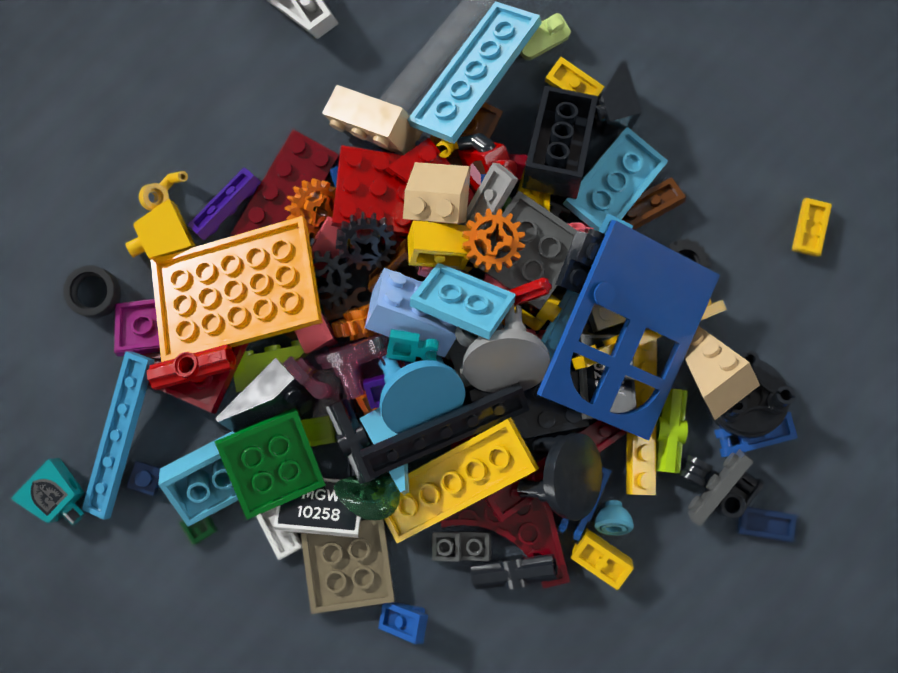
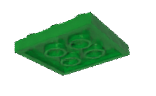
M295 408L214 441L247 520L326 485Z

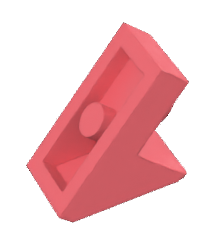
M322 313L323 323L295 330L296 336L306 354L324 346L331 347L338 343L329 321H327Z

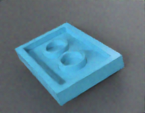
M437 263L411 296L410 307L489 340L514 304L516 294Z

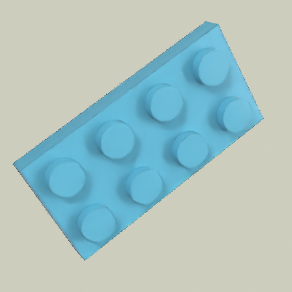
M626 127L581 181L577 199L567 198L563 205L589 227L599 231L608 213L619 219L625 216L668 160L631 129Z

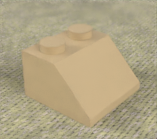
M415 162L405 189L403 219L456 224L466 223L471 166Z

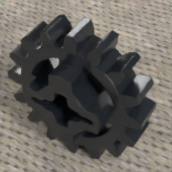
M361 212V218L359 219L352 214L350 215V223L342 221L341 229H337L336 249H339V257H346V265L348 266L353 262L356 263L357 270H360L362 265H366L367 270L371 271L373 264L381 268L382 260L390 262L391 254L396 253L397 237L394 234L393 225L387 226V219L385 217L376 220V213L367 218L365 212ZM381 236H383L385 240L384 245L382 244V240L380 239ZM348 238L351 240L352 247L348 244Z
M315 251L313 264L317 262L328 263L324 269L314 267L318 296L323 292L334 294L331 298H319L320 308L324 304L326 310L332 309V302L340 306L342 304L340 297L347 299L350 296L345 289L353 288V284L347 282V279L352 277L353 273H346L345 269L348 265L346 263L342 265L339 263L341 260L339 255L333 259L331 258V251H326L324 257H322L320 251ZM337 270L341 277V285L336 280L335 272ZM329 272L327 274L328 277L326 278V281L329 283V285L325 284L324 286L318 289V287L320 286V279L318 278V276H322Z

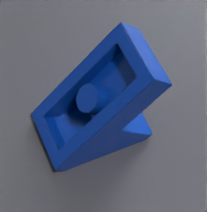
M397 602L383 603L378 629L413 644H423L428 615L425 614V608Z

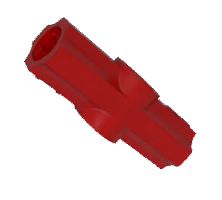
M228 344L197 353L182 352L175 359L149 365L147 380L155 390L189 381L199 383L208 376L234 370L236 357L232 347ZM194 363L193 369L189 372L190 366Z

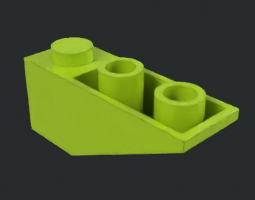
M299 340L292 341L291 347L282 349L280 345L265 347V352L254 354L253 350L245 351L233 376L236 392L241 393L275 358L289 369L293 368L308 355L304 353Z

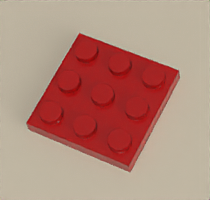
M341 145L331 226L341 227L342 221L350 223V215L352 214L359 219L361 218V212H365L367 218L376 213V220L385 217L387 219V226L393 225L396 236L408 237L413 220L403 219L406 182L398 176H392L385 171L388 165L403 155Z

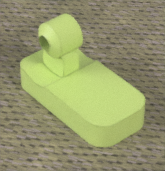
M556 13L548 19L541 21L542 23L520 52L525 60H532L569 39L571 30L561 14Z

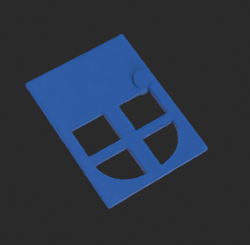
M611 220L537 394L649 440L720 275L616 220ZM594 304L626 318L611 355L579 342ZM646 328L675 342L660 378L630 365ZM573 352L605 366L590 403L579 395L573 385L570 373ZM625 375L655 388L650 398L640 407L628 412H610Z

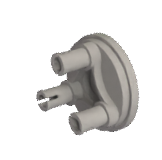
M514 304L504 317L505 326L502 330H496L489 340L481 336L478 337L468 347L464 355V376L471 385L479 390L495 393L519 382L523 391L539 384L545 376L551 362L550 353L537 336L527 332L526 326L522 321V308L519 305H516V313L514 311Z

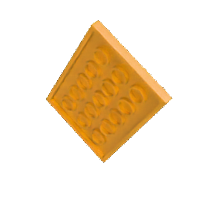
M303 216L151 260L161 362L175 359L182 352L197 353L226 344L235 347L323 323L307 220Z

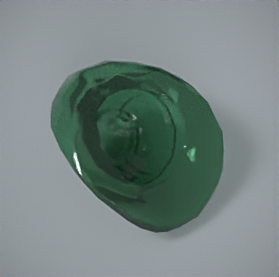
M387 472L367 483L359 484L355 475L339 480L334 485L335 494L351 512L363 519L383 520L395 512L400 502V491L391 475Z

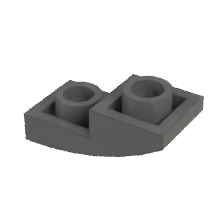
M432 532V561H490L491 532Z

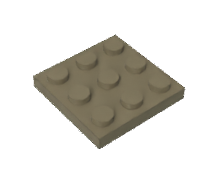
M383 517L360 520L358 538L301 533L311 614L395 602Z

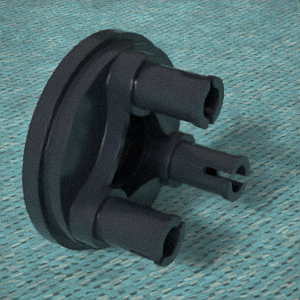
M749 350L748 353L745 351L741 357L750 362L760 386L716 420L712 416L707 404L706 407L713 421L729 434L741 438H758L769 434L782 423L787 415L790 404L795 400L793 397L796 394L791 387L786 385L781 374L773 366L760 360L757 353Z
M581 433L558 435L556 438L537 436L533 443L534 451L537 454H548L544 466L543 480H520L517 486V492H520L518 495L522 498H536L541 502L548 503L550 508L564 519L578 521L585 518L593 510L602 484V462L595 442L589 436Z

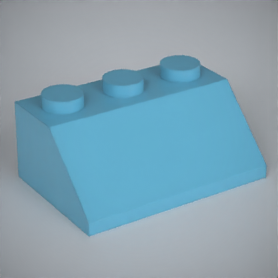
M232 431V432H230V433H228V434H226V435H224V436H222V437H220V438H218V439H216V440H219V439L224 438V437H226V436H228V435H231V434H233L234 432ZM214 441L160 468L158 485L187 527L238 501Z

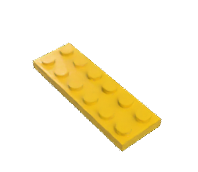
M510 417L408 474L409 493L406 495L400 493L395 482L390 483L371 495L396 543H399L533 473L539 467Z

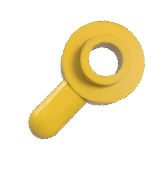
M185 171L169 173L160 183H151L143 186L139 192L141 205L149 211L153 210L169 199L168 190L173 184L187 181L188 174ZM149 193L154 195L153 202L149 200Z
M551 294L536 317L522 309L523 323L535 331L540 330L547 320L553 322L562 310L558 306L561 300Z

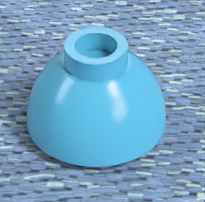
M609 500L605 503V507L597 514L594 527L602 534L616 536L629 533L633 530L634 524L629 512L622 507L621 501Z

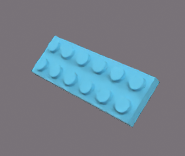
M495 1L407 119L410 127L455 144L541 25L540 15Z

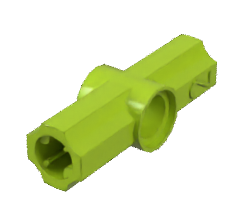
M671 389L657 420L656 471L680 473L682 446L685 444L688 434V423L685 420L688 391Z

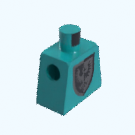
M60 458L48 459L11 498L14 502L48 524L57 522L64 517L73 526L85 515L75 504L84 495V490Z

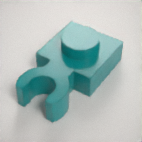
M391 329L386 358L415 362L416 357H421L423 360L436 361L439 341L436 339L422 341L419 340L420 334Z

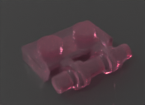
M290 356L283 363L288 371L313 397L323 400L331 397L333 393L332 387L327 383L318 381L319 379L314 375L317 370L307 359L304 360L302 357L298 359Z

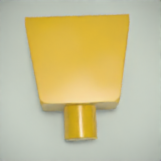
M170 199L164 201L134 222L133 226L138 237L125 243L129 254L133 258L146 252L151 260L196 247L178 206Z

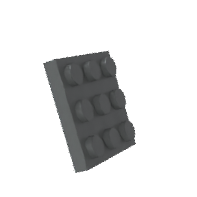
M518 191L502 216L506 218L511 213L513 214L511 222L514 224L520 221L521 223L517 231L525 232V237L519 240V242L525 244V248L521 251L516 250L521 257L518 261L511 259L513 265L509 269L502 264V270L499 273L496 272L494 266H491L488 273L485 272L484 264H480L478 268L509 290L540 278H547L549 283L552 284V290H549V294L528 301L529 304L540 311L557 287L555 283L577 230ZM503 226L502 228L506 234L511 236L509 231ZM496 231L489 238L492 245L491 251L498 243L495 236ZM479 246L477 250L484 256L485 253ZM510 251L499 252L495 259L506 256ZM472 258L470 259V263L474 265L476 259Z

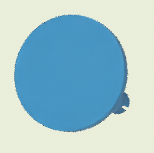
M386 355L382 357L384 362L382 360L379 361V366L385 375L384 381L386 383L381 393L380 413L386 426L396 434L462 407L465 398L464 384L457 372L445 365L441 356L436 355V361H417L400 368L396 359L386 358Z

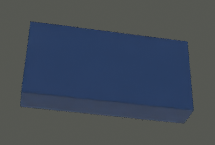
M748 506L744 514L739 517L737 533L794 543L798 515Z

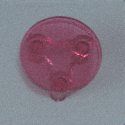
M377 333L370 337L351 340L316 355L315 358L317 363L321 364L322 369H334L336 377L340 376L347 400L354 399L365 394L362 387H364L363 380L366 378L361 364L375 358L382 359L384 362L382 357L387 355L389 337Z

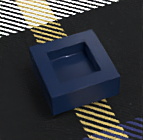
M135 461L127 488L152 496L156 495L159 487L160 467L142 461Z

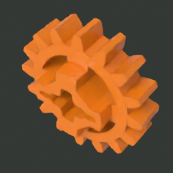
M312 179L311 183L303 180V188L294 186L295 196H287V199L292 203L285 207V210L291 212V215L286 219L290 220L303 216L307 220L309 236L315 239L328 216L332 218L336 188L330 187V183L323 180L321 182L318 179Z
M489 208L486 209L484 217L479 212L475 214L476 223L470 220L467 222L466 226L471 231H463L462 237L468 239V241L462 244V249L470 250L466 259L475 258V268L479 267L480 264H484L485 272L488 273L491 266H494L496 272L499 273L502 270V264L509 269L513 265L511 259L519 260L521 255L516 250L521 251L525 248V244L519 242V240L525 237V232L517 231L521 223L520 221L514 224L511 222L513 214L510 213L505 218L502 216V209H499L496 215H492ZM491 223V226L486 230H477L482 225ZM503 226L509 231L511 236L506 234L502 228ZM496 231L495 236L498 243L491 251L492 245L489 238ZM475 245L481 247L485 253L484 256L477 250ZM510 251L506 256L495 259L499 252Z
M370 304L355 307L342 313L344 318H340L331 324L335 337L349 336L350 340H356L377 334V332L365 328Z

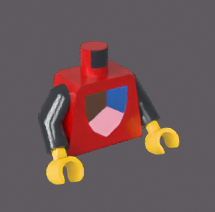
M482 133L461 136L455 144L443 139L437 144V146L444 145L447 147L446 150L439 154L442 158L448 157L455 149H459L458 153L463 166H471L470 185L474 194L477 192L492 163H500L516 177L517 164L515 161L510 160L505 145L493 142Z

